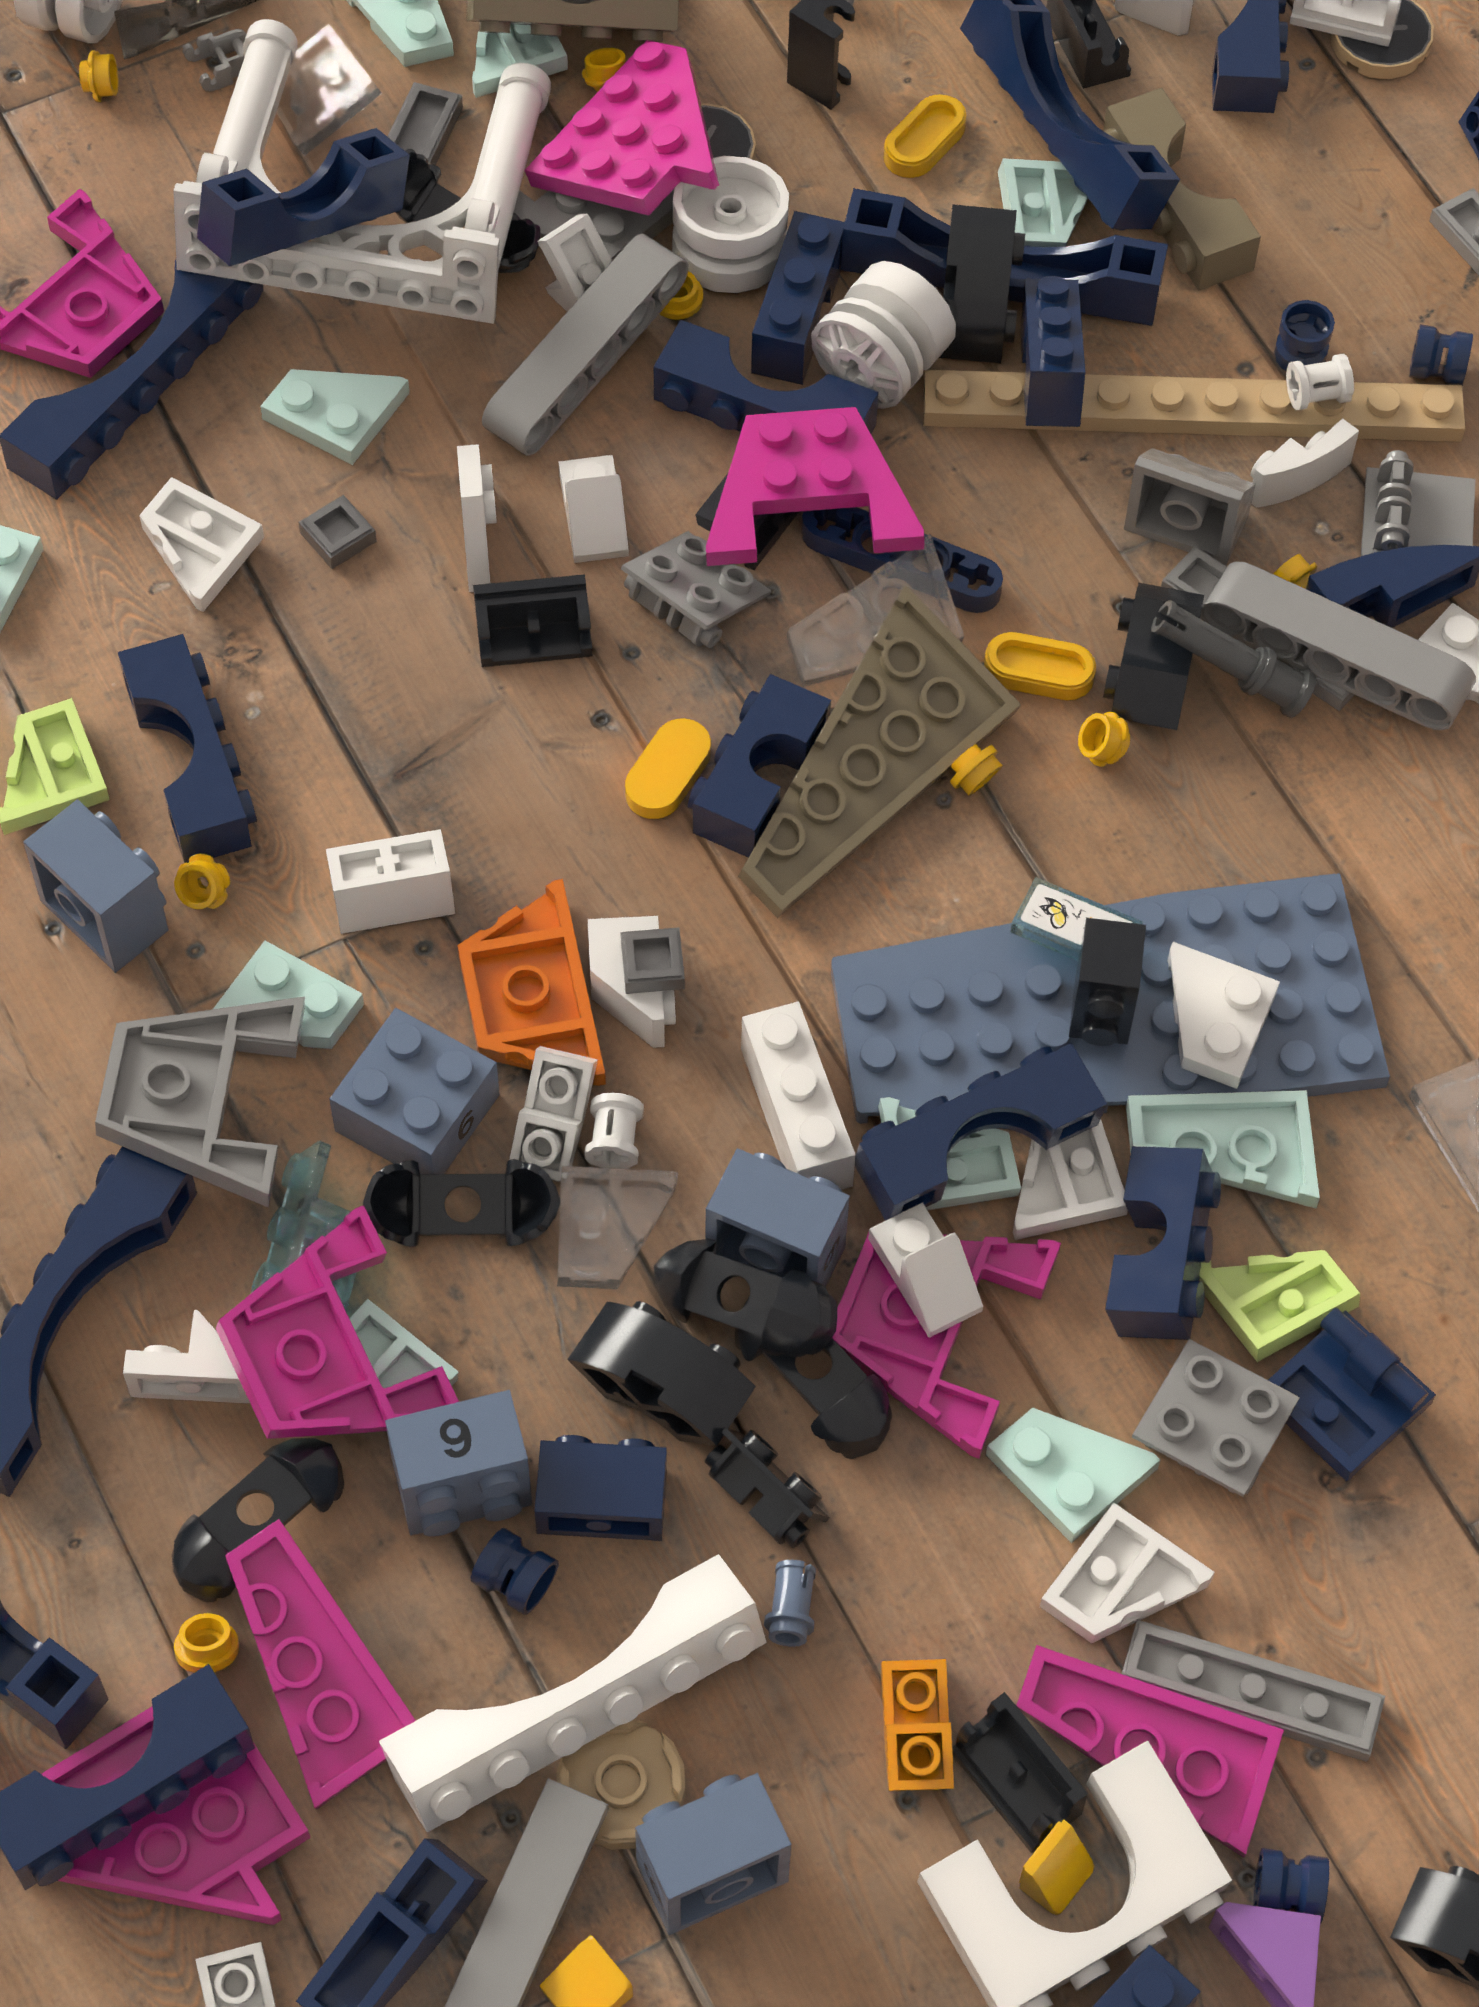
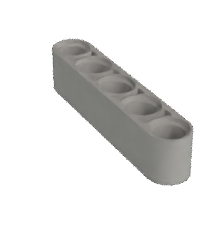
M645 234L635 236L493 395L482 416L483 427L524 455L531 456L535 454L677 294L687 277L688 262Z
M1232 562L1228 565L1202 608V615L1208 624L1254 649L1269 647L1277 653L1278 660L1300 670L1307 669L1313 672L1316 677L1433 730H1446L1451 727L1476 683V675L1472 668L1457 657L1245 562Z

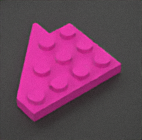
M646 40L638 47L626 63L604 83L603 87L573 116L572 120L542 149L541 153L524 170L531 187L648 216L680 182L715 190L719 186V181L694 71L686 48Z
M150 1707L46 1770L42 1775L55 1783L72 1788L97 1787L120 1778L135 1766L149 1744L154 1721L153 1707ZM254 1744L255 1748L246 1753L247 1759L238 1769L221 1778H213L211 1775L189 1789V1796L174 1809L162 1814H156L153 1811L131 1825L132 1831L116 1845L104 1850H98L96 1847L75 1859L73 1861V1868L58 1881L275 1925L282 1920L280 1912L255 1872L310 1839V1834Z

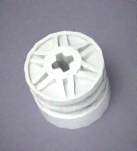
M882 261L871 264L850 287L844 299L839 300L829 314H826L818 322L811 333L812 349L819 365L827 375L831 374L878 391V408L885 409L896 406L909 389L917 383L923 375V371L928 370L955 339L956 322L949 305L938 290L919 273L902 264Z

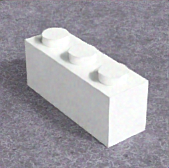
M799 1001L743 1016L741 1051L781 1162L785 1165L786 1169L807 1178L819 1176L828 1179L841 1190L853 1187L856 1155Z

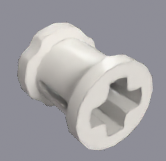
M1345 354L1334 355L1332 360L1328 362L1303 365L1301 361L1290 362L1287 366V390L1290 402L1295 410L1307 409L1309 403L1337 399L1339 403H1346L1352 400L1354 393L1353 371Z
M603 1093L591 1100L590 1113L595 1118L592 1142L585 1146V1159L588 1163L602 1169L616 1171L627 1170L638 1163L639 1153L638 1149L634 1146L636 1122L643 1118L644 1105L640 1100L622 1093Z

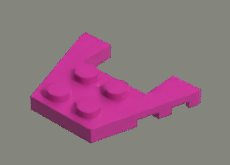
M79 189L47 216V220L52 233L80 252L13 311L8 312L0 307V349L91 378L164 313V308L160 295L129 253L126 254L114 237L113 230L104 218L101 219L92 206V201L86 192Z
M856 407L746 415L706 543L707 566L757 562L753 515L867 506L869 508L874 553L924 550V529Z
M364 1205L351 1211L345 1216L341 1224L325 1237L322 1235L305 1249L304 1254L281 1273H275L218 1320L216 1331L267 1439L387 1431L385 1423L387 1419L459 1402L442 1366L387 1388H383L332 1284V1281L380 1264L385 1259L387 1252Z
M868 1233L838 1305L837 1328L832 1338L867 1376L875 1374L889 1394L970 1456L980 1459L997 1415L1000 1401L941 1380L963 1321L929 1338L870 1243ZM986 1236L983 1241L960 1240L976 1287L980 1279H985L1040 1300L1061 1243L1057 1241L1038 1239L1037 1244L1008 1243V1239L1005 1237Z

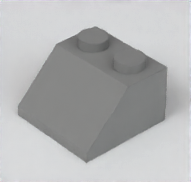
M1151 448L1138 456L1134 466L1124 530L1186 552H1190L1196 546L1227 566L1248 519L1255 483L1243 480L1230 472H1220L1191 462L1181 455L1168 454Z

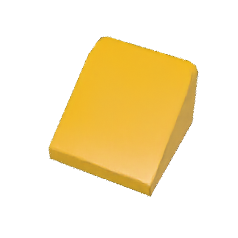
M1058 1821L1023 1866L1019 1880V1889L1054 1915H1059L1064 1911L1094 1870L1092 1858L1072 1825L1067 1821Z
M592 1935L583 1940L539 1985L541 1991L554 2007H621L633 1997L631 1982Z

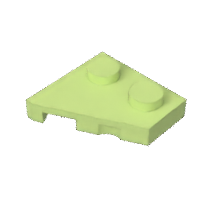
M72 698L17 716L13 736L15 749L13 755L9 758L6 772L8 785L4 806L0 807V825L4 835L51 820L77 799L86 807L110 800L107 787Z
M1325 1250L1296 1252L1289 1257H1277L1274 1255L1249 1256L1247 1265L1212 1268L1211 1260L1209 1263H1201L1199 1281L1203 1282L1205 1297L1256 1362L1321 1328L1322 1320L1333 1309L1338 1308L1341 1312L1345 1310L1350 1312L1359 1307L1360 1292Z

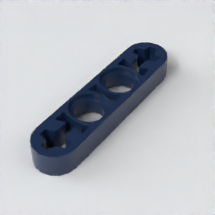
M858 507L803 512L802 538L805 544L815 552L901 586L906 584L911 590L967 612H987L993 609L1000 600L1003 583L1002 571L995 562L986 557L925 533L924 550L874 554L866 551L861 545L864 540L872 537L868 511ZM827 520L836 523L827 527L826 531L817 528V526L825 525ZM851 529H854L852 541H846V537L850 538ZM928 556L938 560L942 567L934 573L925 574L915 570L911 563L919 557ZM951 569H958V574L954 573L953 581L949 582ZM977 579L986 582V585H981L978 590H972L968 587V585L975 584Z

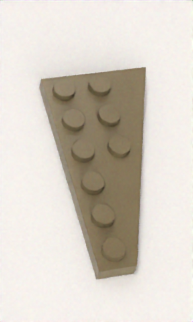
M906 584L903 586L738 876L777 919L952 769V763L974 744L979 745L1011 718L1021 706L1018 700Z

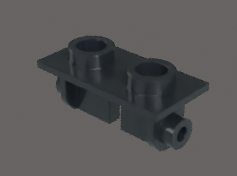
M728 1428L722 1431L732 1444L728 1449L720 1444L708 1454L705 1463L711 1468L709 1476L741 1505L758 1489L764 1496L748 1513L778 1544L786 1542L791 1548H795L804 1541L810 1532L804 1525L809 1518L822 1522L828 1521L830 1517L816 1505L822 1499L821 1494L796 1472L788 1478L773 1463L778 1453L764 1438L753 1430H750L746 1435Z

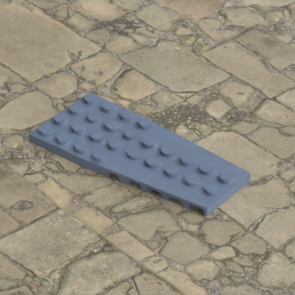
M1340 873L1172 892L1098 906L1097 908L1135 924L1146 925L1140 989L1128 1045L1115 1043L1109 1046H1096L1087 1043L1083 1039L1069 1037L1075 975L1081 945L1024 921L836 956L831 961V978L856 1121L860 1124L868 1123V1116H880L878 1109L880 1098L891 1097L900 1100L898 1106L917 1110L926 1102L939 1096H946L950 1101L967 1093L968 1086L987 1073L999 1071L1001 1076L1020 1068V1062L1040 1048L1050 1046L1053 1051H1056L1071 1043L1107 1102L1104 1113H1107L1108 1106L1126 1105L1128 1096L1307 1090V1097L1386 1088L1390 1078ZM1173 942L1280 981L1277 994L1237 1089L1181 1068L1178 1048L1179 1028L1175 1022L1173 1008L1174 988L1172 972L1168 969L1167 961Z

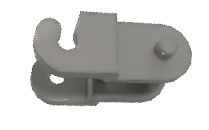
M235 29L215 37L211 32L197 37L196 44L198 48L194 50L190 43L183 46L182 52L188 61L195 62L212 56L213 58L218 57L222 63L214 67V79L211 80L207 73H203L200 76L199 82L205 91L211 92L232 85V78L239 76L244 60L243 44L246 38L244 30ZM236 51V53L238 54L230 58H227L225 55Z

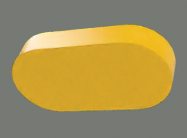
M939 94L924 98L886 137L883 157L886 167L892 173L905 178L920 177L928 173L964 135L967 114L963 104L956 98L948 95Z
M1007 632L993 638L985 652L984 666L1008 690L1060 700H1075L1085 696L1094 684L1096 673L1095 659L1086 648L1078 644L1017 632Z
M680 718L671 720L659 728L627 774L625 780L626 802L634 813L648 819H659L672 814L679 807L710 760L711 739L703 725L691 719Z

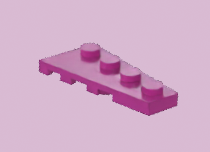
M278 1519L226 1554L225 1557L260 1651L314 1808L317 1810L387 1761L379 1741L416 1720L280 1519Z
M1036 1645L1016 1705L1023 1715L1101 1766H1105L1142 1743L1149 1741L1202 1831L1244 1858L1284 1730Z

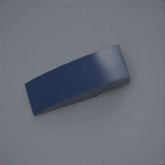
M1428 545L1374 552L1340 562L1310 575L1306 589L1368 618L1373 616L1377 622L1393 628L1475 586L1479 574V546Z
M424 1838L386 1891L376 1892L296 2002L302 2007H385L437 1947L488 1880L440 1840Z

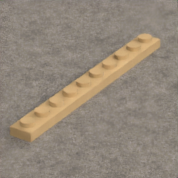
M925 370L923 426L1313 437L1319 431L1327 433L1343 418L1359 430L1357 439L1462 442L1465 431L1462 385L1354 382V393L1350 402L1339 403L1337 399L1309 403L1307 409L1295 410L1289 399L1286 380L1085 374L1080 427L1026 426L1024 372Z

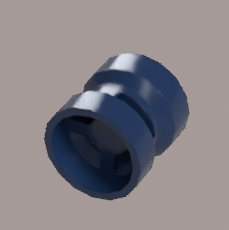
M1302 300L1288 305L1283 311L1279 327L1280 334L1277 337L1274 351L1276 362L1283 370L1287 371L1288 364L1294 361H1301L1303 365L1326 362L1329 342L1331 341L1335 324L1333 314L1326 306L1319 302Z
M1420 324L1414 344L1409 377L1426 380L1430 376L1442 378L1448 385L1463 386L1472 348L1473 334L1456 331L1452 335L1439 333L1434 326ZM1443 348H1447L1444 364H1440Z
M501 1528L482 1550L470 1578L472 1583L486 1592L499 1591L506 1596L510 1607L523 1615H527L538 1605L556 1575L559 1562L544 1551L532 1552L523 1547L520 1536L507 1528Z
M1261 1848L1255 1876L1253 1906L1286 1911L1294 1908V1912L1320 1915L1321 1924L1325 1913L1329 1886L1328 1857L1306 1855L1300 1860L1299 1865H1296L1294 1859L1287 1858L1280 1850Z

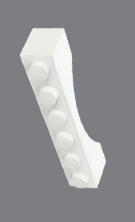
M718 1554L663 1584L652 1608L631 1636L605 1660L576 1679L542 1695L504 1706L473 1710L436 1709L380 1740L379 1743L394 1780L426 1832L435 1829L447 1821L457 1819L470 1808L504 1789L516 1786L529 1775L563 1756L575 1753L583 1745L619 1725L632 1721L640 1713L676 1693L686 1691L699 1680L732 1662L745 1658L751 1651L766 1644L756 1604Z

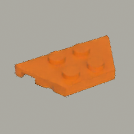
M558 879L545 886L546 894L522 910L516 905L498 917L497 922L491 928L479 930L457 945L477 1050L496 1062L532 1070L535 1051L540 1046L598 1059L592 1085H606L605 1069L563 879Z

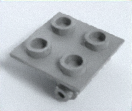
M1400 450L1389 452L1381 462L1380 468H1366L1361 556L1411 546H1473L1476 479L1413 472V462L1408 459L1407 453Z
M689 531L622 565L621 570L628 574L624 587L629 590V597L650 610L657 618L664 619L667 617L666 623L671 628L680 626L678 632L690 639L697 647L705 645L708 648H712L722 636V630L717 627L718 623L762 600L771 593L769 588L753 578V575L748 570L735 564L707 566V541L694 536Z
M1189 1339L1132 1434V1438L1142 1442L1149 1449L1153 1448L1177 1461L1179 1465L1192 1469L1199 1476L1203 1475L1227 1488L1229 1492L1244 1497L1252 1489L1259 1475L1260 1467L1300 1397Z

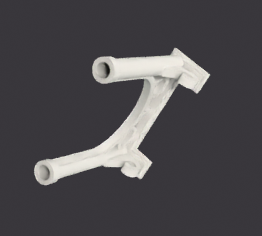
M269 19L254 22L246 34L243 44L244 60L213 154L204 153L202 155L196 182L184 181L183 184L176 183L173 190L177 270L494 324L498 270L538 117L546 108L551 92V81L548 75L539 67L529 63H515L504 69L499 81L495 103L473 182L466 194L450 208L432 217L405 224H357L336 231L333 234L312 239L311 242L306 241L287 249H281L248 260L245 263L228 266L197 239L202 182L247 168L275 193H281L266 176L261 160L298 47L295 34L285 24ZM425 245L443 257L435 261H422L420 259L408 258L402 253L406 250ZM388 250V255L379 254V251Z

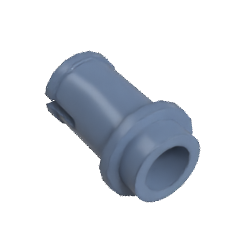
M783 1560L776 1564L772 1612L765 1615L764 1627L769 1631L768 1637L772 1642L789 1647L801 1646L806 1643L807 1636L814 1632L815 1621L809 1617L816 1568L811 1564L805 1566V1562L801 1560Z

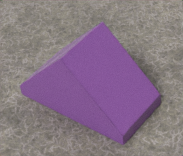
M1226 1902L1216 1909L1208 1928L1272 2007H1314L1321 1916Z

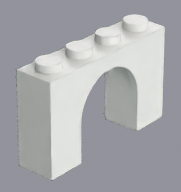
M1149 1741L1142 1743L1092 1772L1086 1783L1121 1842L1129 1864L1130 1884L1126 1901L1122 1909L1105 1924L1088 1931L1067 1933L1045 1928L1031 1920L1013 1901L978 1839L920 1872L917 1881L918 1885L989 2007H1051L1054 2004L1048 1994L1070 1981L1076 1991L1085 1988L1111 1971L1105 1960L1127 1947L1132 1956L1136 1957L1149 1945L1154 1947L1168 1937L1162 1928L1164 1925L1185 1914L1189 1923L1192 1924L1224 1904L1219 1893L1227 1888L1232 1879Z

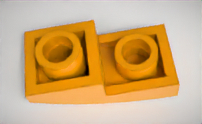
M946 1659L882 1661L881 1684L888 1791L954 1789L951 1722H949Z

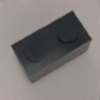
M1086 917L1075 975L1069 1037L1083 1039L1087 1043L1096 1046H1109L1115 1043L1128 1045L1140 989L1146 925Z

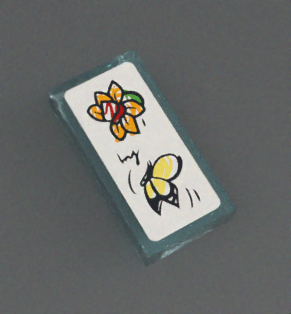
M1035 877L1012 921L1010 933L1078 961L1086 917L1143 924V921Z

